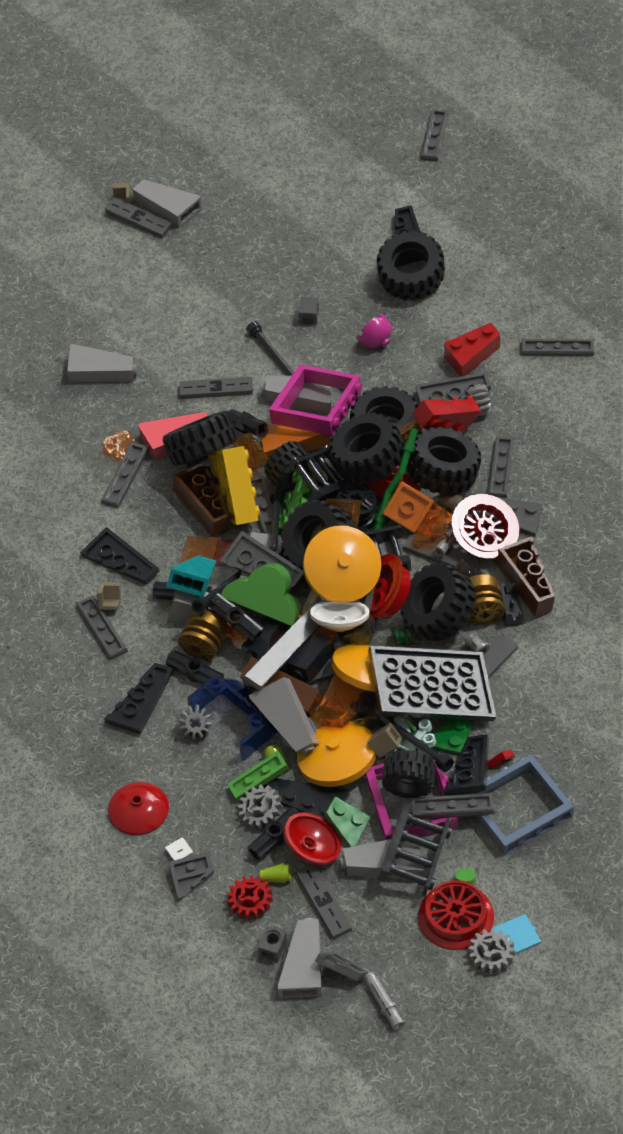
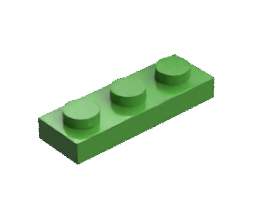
M276 751L227 785L239 802L241 801L240 798L247 796L245 794L246 791L252 792L253 786L257 790L259 785L267 784L288 770L289 767L280 752Z

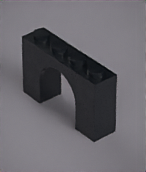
M266 616L259 624L264 628L260 638L255 642L247 638L242 644L241 649L244 660L249 662L251 656L260 660L286 633L283 622ZM315 632L280 671L298 680L310 683L335 652L332 638Z

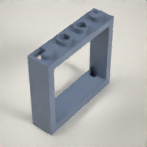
M532 754L526 758L519 759L510 767L503 768L496 775L487 777L486 791L466 793H489L531 769L559 804V807L506 837L489 815H474L504 855L511 853L573 817L574 806Z

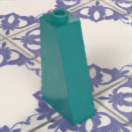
M198 555L172 567L166 587L204 597L212 579L216 560Z

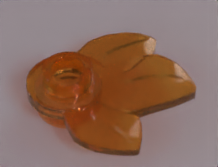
M120 430L113 436L106 437L103 446L116 459L122 460L130 443L138 444V442L131 438L132 433L130 431Z

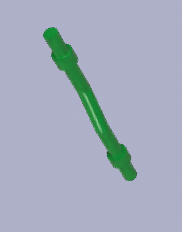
M410 429L407 442H404V452L398 471L384 493L379 512L375 515L374 521L376 522L373 530L381 529L382 525L386 522L387 516L382 513L405 474L411 452H414V442L418 432L416 429Z

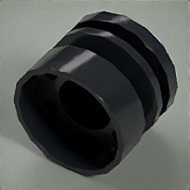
M351 484L342 488L337 494V507L349 514L351 517L350 521L354 523L356 529L362 532L372 529L376 522L374 519L377 513L374 491L363 484Z

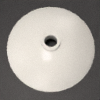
M327 600L314 605L310 610V617L322 627L342 632L363 624L369 618V609L366 605L357 601L334 603Z

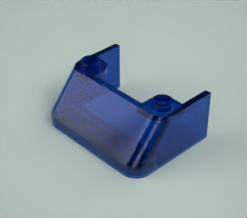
M211 678L187 697L188 706H191L192 710L195 711V706L199 705L198 711H200L217 696L223 694L248 715L247 725L252 732L239 742L241 759L245 761L275 736L278 730L250 699L249 695L253 692L240 681L229 678Z

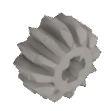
M480 384L470 387L468 396H472L482 410L479 415L489 414L491 412V399L487 387Z
M199 705L195 706V711L192 710L191 706H188L189 714L184 710L181 712L186 718H179V722L185 723L179 728L180 730L187 728L184 733L185 736L189 735L191 731L192 739H195L196 732L202 738L203 733L201 730H204L206 733L210 731L205 725L212 726L211 721H205L211 717V714L203 715L207 710L205 707L199 712ZM197 717H199V722L201 724L199 726H192V721H190V719H196Z

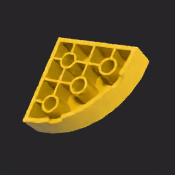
M244 446L209 454L208 460L212 476L217 478L219 484L216 485L218 493L230 517L232 516L231 522L239 525L259 521L260 510L258 505H255L256 490L251 484L253 474L247 464V461H249L247 449L245 450Z

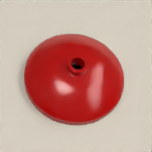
M134 782L121 787L114 793L108 806V814L112 824L121 832L130 835H144L156 830L164 823L169 812V802L166 794L158 786L148 782Z
M296 813L284 825L285 841L290 850L301 860L314 865H327L334 862L341 852L339 835L333 826L323 818L311 813Z

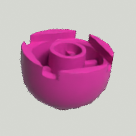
M379 314V319L375 316L362 328L363 334L361 336L357 335L356 339L365 347L377 349L382 346L384 348L391 341L389 337L392 334V326L383 314Z

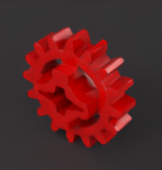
M251 875L250 879L247 880L245 876H242L241 882L235 880V886L230 885V892L227 893L228 906L232 908L233 914L238 912L239 918L246 915L247 920H249L250 916L254 915L255 919H257L258 913L265 915V909L271 908L270 902H273L272 889L268 887L267 881L262 883L261 877L254 880L253 875Z

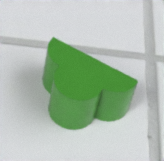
M267 563L254 570L249 577L236 579L229 583L221 593L222 596L230 601L290 626H293L298 616L301 615V607L298 600L289 593L292 584L291 576L285 567L277 563Z

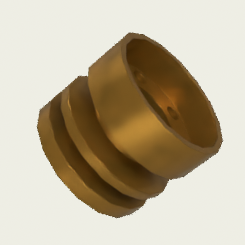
M484 574L470 577L469 579L475 588L476 601H474V611L472 610L471 612L472 616L467 622L474 625H483L498 621L505 612L498 580L494 576Z
M206 610L202 614H197L193 611L186 627H184L179 636V646L190 656L203 660H212L215 658L229 627L222 617L212 611Z

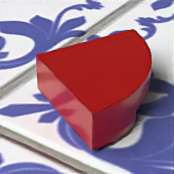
M512 750L502 751L490 759L488 764L490 768H494L504 760H511L515 755Z

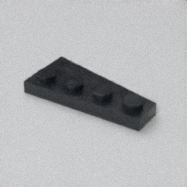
M107 527L80 552L81 556L144 584H147L160 572L157 566Z

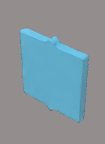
M526 914L493 927L495 933L502 930V936L509 935V941L514 942L515 954L541 943L535 931V926L531 925Z

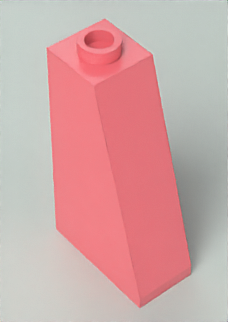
M206 412L140 423L138 424L139 435L145 445L148 446L154 460L168 455L162 441L165 434L208 415Z

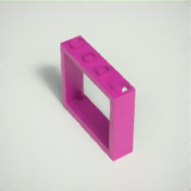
M300 364L269 409L271 424L332 436L340 426L343 418L347 416L350 407L354 405L358 395L361 394L363 385L361 384L360 376ZM307 382L345 389L327 417L289 409Z
M384 764L372 766L365 773V778L384 840H389L392 838L394 830H392L377 782L382 780ZM435 764L434 777L440 795L445 796L444 788L446 785H449L447 775H443V772ZM460 816L446 817L429 822L444 827L447 818H451L449 827H452L453 830L458 828V821L461 819ZM416 825L404 828L408 830L407 833L416 834L418 837L436 834Z

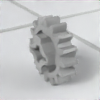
M261 784L257 790L253 786L251 793L245 792L246 798H240L243 804L238 805V808L241 810L239 815L252 828L257 825L259 829H262L263 824L267 825L270 821L276 820L275 816H281L278 809L283 808V805L280 803L282 798L269 785L264 788Z
M491 928L490 933H487L483 929V935L476 933L475 939L470 940V961H474L475 968L481 966V972L489 969V973L492 974L493 970L496 969L498 973H501V967L508 969V963H513V956H515L514 942L509 941L508 934L502 936V930L495 933L494 928Z

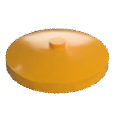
M333 526L322 530L310 541L303 557V571L309 586L320 597L334 603H351L362 599L374 588L381 573V558L375 543L364 532L349 526Z
M350 644L338 648L334 652L331 662L332 669L336 675L355 687L375 692L368 649L372 645Z
M349 721L334 722L318 728L315 735L319 744L314 746L315 749L307 754L303 752H298L297 754L298 766L305 779L315 785L324 787L341 786L357 780L372 767L377 757L376 753L367 743L372 732L359 723Z

